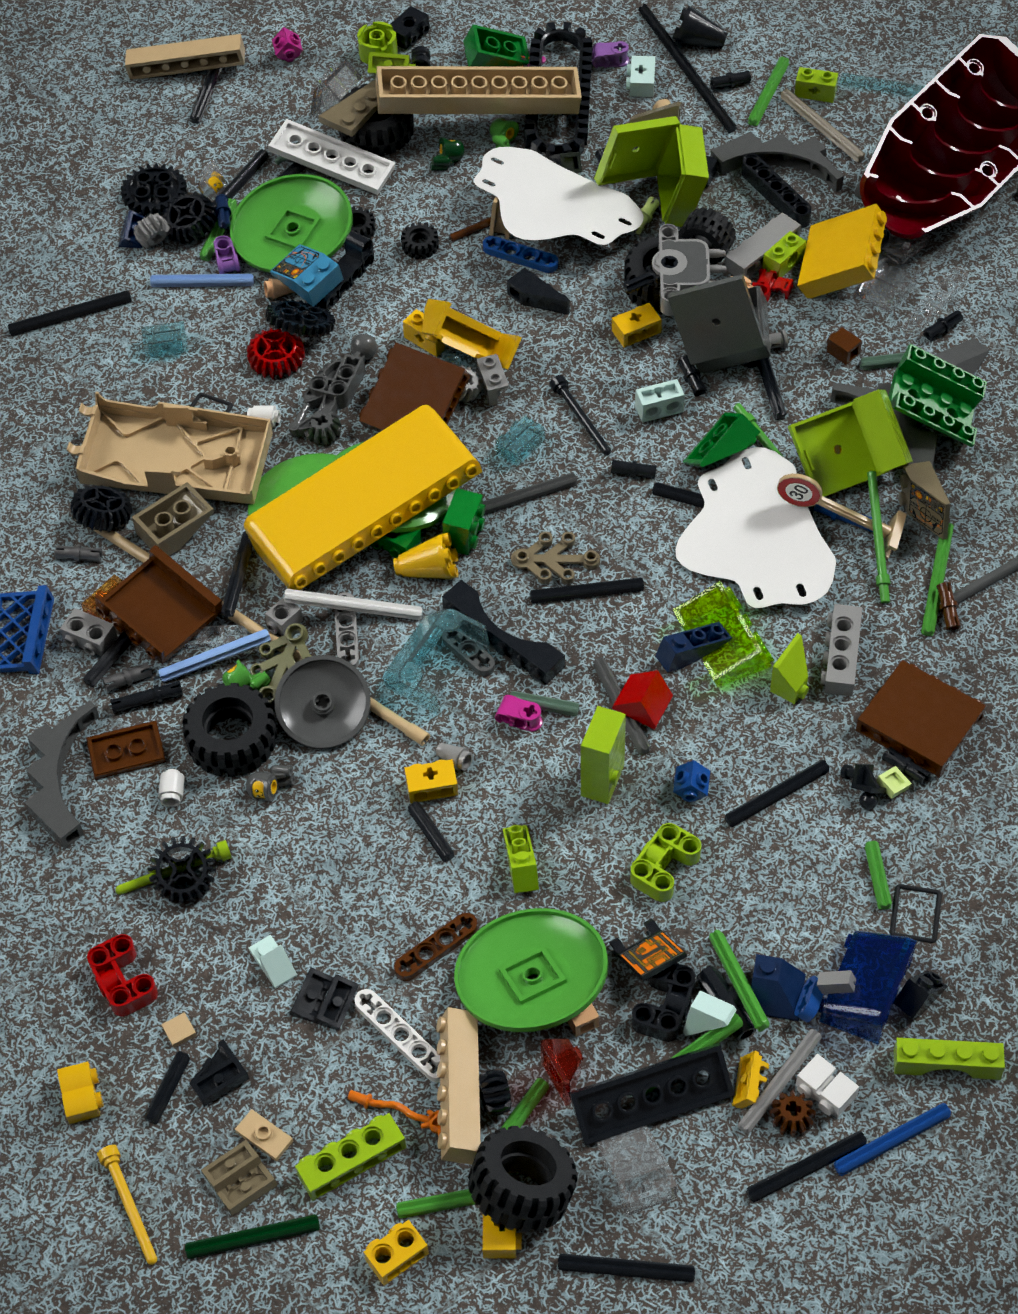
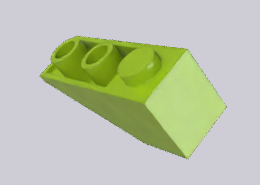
M513 825L503 828L514 893L539 890L537 864L527 825Z

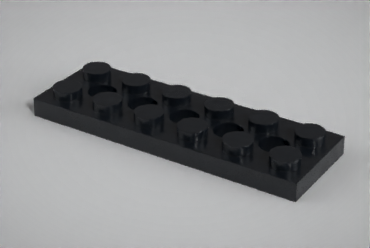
M719 1043L568 1092L584 1145L735 1096L723 1051ZM703 1070L707 1071L708 1080L704 1084H697L695 1080L697 1073ZM675 1079H682V1090L677 1093L672 1092L671 1083ZM651 1087H656L659 1091L658 1097L653 1101H648L645 1096L646 1091ZM627 1095L632 1096L634 1099L632 1107L622 1109L620 1105L621 1099ZM600 1104H607L609 1108L608 1114L602 1118L597 1117L595 1114L596 1107Z

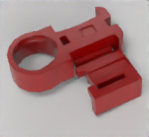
M759 269V279L757 283L753 282L752 285L761 287L768 302L771 290H776V292L780 290L781 293H785V299H788L793 288V279L777 278V271L771 270L767 272L766 269Z

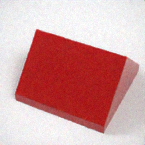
M658 670L630 674L612 709L624 713L626 716L655 730L673 694Z

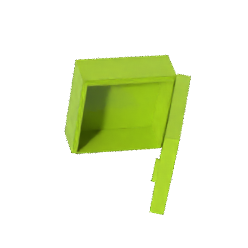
M676 116L615 125L612 128L594 180L600 186L657 176L662 222L682 227L690 213L696 209L709 179L702 127L682 125Z
M878 389L853 399V402L788 426L805 474L817 481L821 486L823 497L867 481V472L876 471L877 476L890 472L892 469L913 462L886 390ZM836 445L842 449L840 454L834 452Z

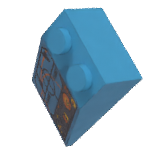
M301 244L270 271L274 277L312 306L320 302L344 280L340 267L336 262L324 253Z

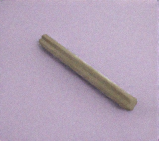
M785 89L781 92V99L854 161L859 163L865 159V153L792 91Z

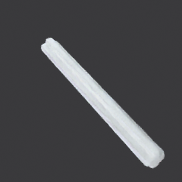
M286 589L284 593V602L413 620H420L422 616V607L293 589Z

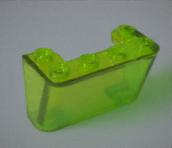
M721 581L672 609L684 631L720 622L732 637L731 641L702 658L704 666L718 688L773 667L771 662L774 661L758 632L752 633L749 627L753 624L747 614L741 615L739 610L743 607L730 586L725 588Z

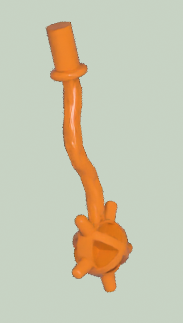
M350 1090L348 1094L349 1101L364 1105L365 1109H368L369 1106L396 1109L415 1121L424 1122L420 1125L422 1129L429 1128L433 1133H438V1137L441 1133V1125L437 1123L439 1110L433 1112L429 1109L427 1110L429 1116L413 1112L399 1102L372 1099V1094L365 1095Z

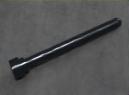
M563 375L555 376L549 383L553 392L562 395L604 455H609L611 453L610 447L568 390L569 383Z

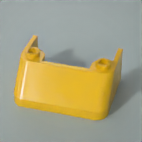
M434 299L427 300L422 327L425 339L436 343L438 340L476 359L497 354L502 368L509 369L522 337L501 333L450 308L452 304L450 302Z

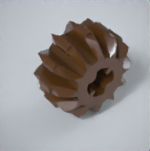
M792 1090L788 1097L782 1092L779 1100H773V1109L770 1110V1117L774 1118L772 1122L773 1127L781 1126V1135L790 1130V1135L793 1138L795 1137L796 1130L801 1135H804L806 1128H812L814 1123L812 1119L815 1118L816 1111L811 1109L813 1107L812 1100L804 1101V1093L797 1097L794 1090ZM790 1111H794L796 1116H792Z

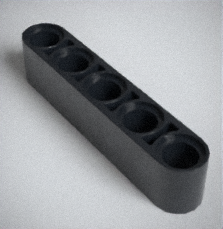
M755 154L745 155L742 159L741 173L743 178L780 213H784L799 223L801 228L807 227L811 219L812 209L810 204L759 156Z

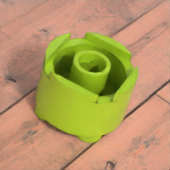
M376 21L371 26L367 27L366 24L359 29L357 38L359 56L362 62L368 64L369 52L398 54L396 31L393 30L390 24Z

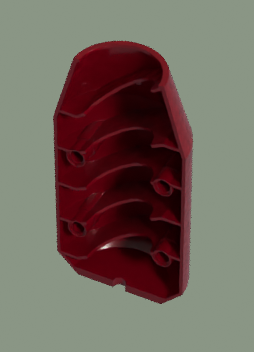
M978 35L890 119L861 178L860 195L864 207L877 204L881 211L885 212L887 217L885 228L891 234L905 239L918 238L977 211L1018 170V48L1006 37Z

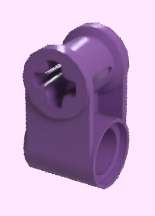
M623 41L596 43L592 47L593 66L595 68L626 66L629 63V57L627 56L628 44Z
M228 236L217 237L214 240V250L219 274L233 271L241 272L231 238Z

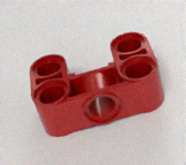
M126 934L117 935L93 947L87 954L89 966L103 997L108 1001L114 1014L120 1017L128 1016L148 1006L158 997V990L152 976L140 974L126 981L120 968L132 963L137 955L132 938ZM123 948H128L125 952H119ZM99 960H105L103 963L96 964ZM143 988H150L146 992H140ZM126 999V1002L123 1004H117L118 1001Z

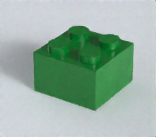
M459 488L456 489L444 518L443 533H450L452 549L456 548L457 553L469 556L471 548L476 549L479 536H477L478 531L482 532L484 529L485 518L483 516L486 505L483 504L482 494Z

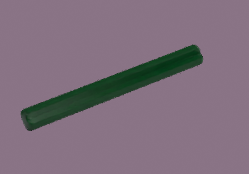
M314 1214L187 1242L185 1244V1253L188 1259L318 1231L320 1229L319 1218Z

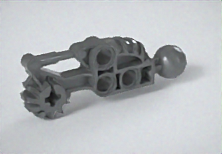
M366 333L355 336L350 346L353 355L345 354L341 360L332 359L331 363H326L324 368L320 369L318 374L309 380V387L303 397L304 405L294 422L288 426L292 437L305 436L310 442L315 441L317 446L321 441L326 446L329 440L335 443L336 437H340L342 424L339 416L336 414V410L338 408H346L351 403L366 373L364 360H369L376 354L377 342L373 336ZM320 405L317 412L305 419L309 409Z

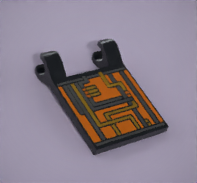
M653 919L643 923L648 930L646 931L648 937L632 946L625 948L619 938L609 941V945L613 948L612 953L614 956L619 957L643 981L687 957L686 952L670 939Z

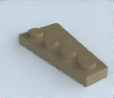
M376 79L319 115V122L353 137L378 110Z

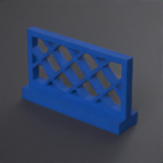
M47 585L38 586L37 591L0 593V612H2L0 614V621L6 617L10 620L8 624L0 629V637L3 636L6 639L0 645V657L2 658L0 661V673L28 671L29 674H39L54 603V596ZM29 599H35L34 603L27 609L22 605ZM3 600L14 601L6 610L2 608ZM20 607L23 612L13 619L10 614ZM29 616L31 618L30 622L21 627L18 623ZM16 626L19 631L9 638L6 633ZM25 635L27 637L26 641L18 647L14 642ZM12 645L15 650L5 657L2 652ZM19 654L23 656L22 663L12 664L10 662Z

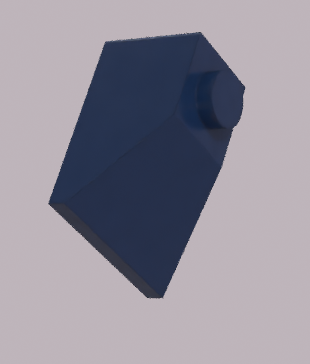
M756 954L751 988L765 1015L799 1021L794 1011L805 984L806 974L782 958Z

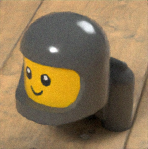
M274 765L270 767L271 772L252 773L246 782L248 795L254 799H266V801L272 802L279 786L295 784L296 778L295 775H292L293 767Z

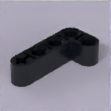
M351 231L346 237V254L337 262L344 280L316 304L326 308L328 311L342 297L343 292L348 291L353 286L354 281L360 278L367 271L366 268L374 262L373 241L355 231Z

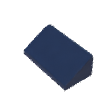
M129 210L124 220L118 247L142 248V245L135 238L134 227L145 216Z

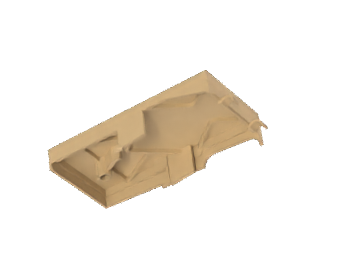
M97 391L95 393V406L87 407L81 403L79 412L84 416L91 417L83 444L80 446H75L69 442L67 451L70 454L79 456L76 471L80 484L103 485L105 487L111 486L113 488L169 494L188 482L204 499L245 504L255 503L273 434L270 419L158 402L156 406L148 407L103 398Z

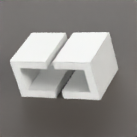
M816 1054L797 1075V1090L800 1094L804 1093L805 1098L809 1099L811 1097L813 1100L818 1101V1107L826 1115L832 1114L838 1118L857 1097L859 1086L842 1072L834 1078L832 1074L836 1071V1068L819 1054Z

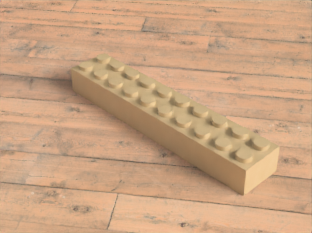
M377 66L375 84L378 114H578L582 98L577 67Z

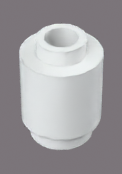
M275 405L253 406V408H248L247 416L270 419L272 427H276V423H280L281 420L280 410H277Z
M168 769L160 775L158 797L161 800V804L167 807L178 806L183 799L185 777L176 769Z

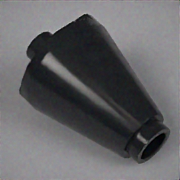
M688 5L687 9L683 7L679 18L682 24L680 27L676 26L672 37L675 43L687 46L723 48L728 33L724 32L723 28L692 6Z

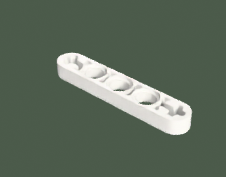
M369 989L359 991L354 999L357 1011L429 1080L440 1082L437 1072L433 1074L432 1066L428 1063L431 1058V1062L438 1067L440 1055H437V1051L374 991ZM361 999L371 1000V1005L375 1008L373 1013L369 1005L364 1004L362 1006ZM381 1014H388L391 1020L387 1024H380L377 1022V1017ZM401 1030L409 1034L408 1038L404 1041H397L394 1038L396 1032ZM421 1047L427 1053L422 1058H415L412 1055V1051Z

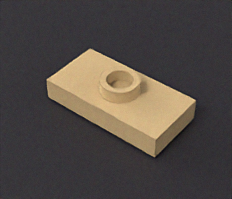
M252 1109L235 1128L237 1134L276 1162L293 1142L291 1136Z

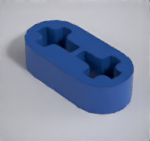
M811 976L803 985L794 1011L795 1016L806 1023L810 1022L817 1014L824 995L817 986L818 978L816 976Z

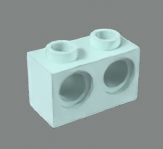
M677 379L636 389L635 408L642 423L684 412L685 395Z

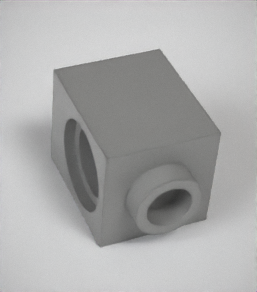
M284 597L265 613L266 626L274 635L278 633L284 636L289 625L293 623L300 624L303 621L301 608L296 604L284 602Z

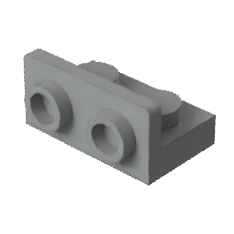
M497 354L476 359L478 376L482 379L481 384L489 406L497 405V396H500V390L509 388Z

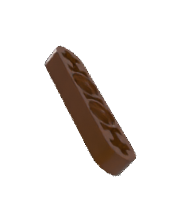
M462 913L395 961L394 970L396 977L402 981H410L464 943L477 932L476 917L471 913ZM463 921H464L465 923L471 922V923H470V924H471V928H470V929H468L467 927H463V928H462V922H463ZM444 935H449L453 938V942L449 945H443L439 940ZM431 950L433 956L430 959L424 960L419 957L421 951ZM412 957H415V960L417 961V963H416V962L413 963V958H412ZM401 966H410V972L402 971Z

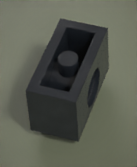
M410 6L390 23L393 30L396 31L397 46L406 50L409 46L415 45L418 38L423 34L426 35L430 29L429 15Z

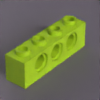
M390 1113L384 1116H376L368 1125L361 1129L351 1130L340 1141L330 1142L323 1147L322 1151L315 1155L303 1157L295 1165L297 1175L311 1200L314 1201L407 1148L405 1137ZM373 1138L380 1140L376 1145L367 1144ZM347 1152L356 1153L353 1158L343 1157ZM324 1165L333 1166L328 1172L320 1171Z

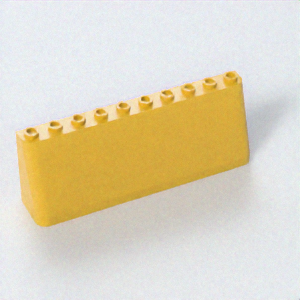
M422 405L249 515L244 521V529L254 550L288 589L301 590L483 471L477 459L431 406Z

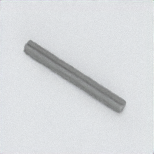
M815 1029L809 1030L758 1097L756 1103L751 1106L738 1123V1128L746 1134L752 1131L771 1106L773 1100L777 1098L821 1040L822 1036Z

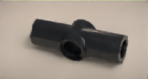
M708 966L702 969L696 975V980L704 992L735 1006V1013L743 1021V1026L732 1033L734 1038L739 1041L751 1036L756 1032V1028L743 1008L735 988L729 987L716 966Z

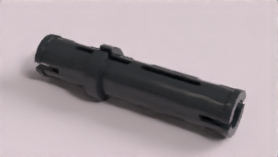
M180 681L163 686L157 684L152 689L110 699L113 713L116 714L158 702V704L163 703L165 699L182 696L183 691Z

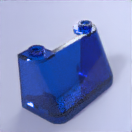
M855 930L854 934L849 933L844 944V948L847 951L838 971H852L856 978L855 990L852 993L828 994L827 999L823 997L818 1010L821 1013L819 1022L879 1045L889 1013L903 978L913 960L917 940L904 936Z

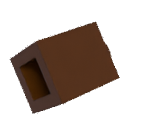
M843 327L836 333L830 334L827 339V353L845 365L850 363L861 352L862 340Z

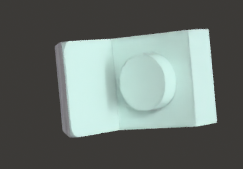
M271 935L249 947L250 953L275 989L297 976L282 945L278 946Z

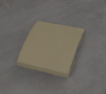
M247 1140L201 1169L202 1174L232 1216L277 1186L276 1180L263 1165L259 1155Z

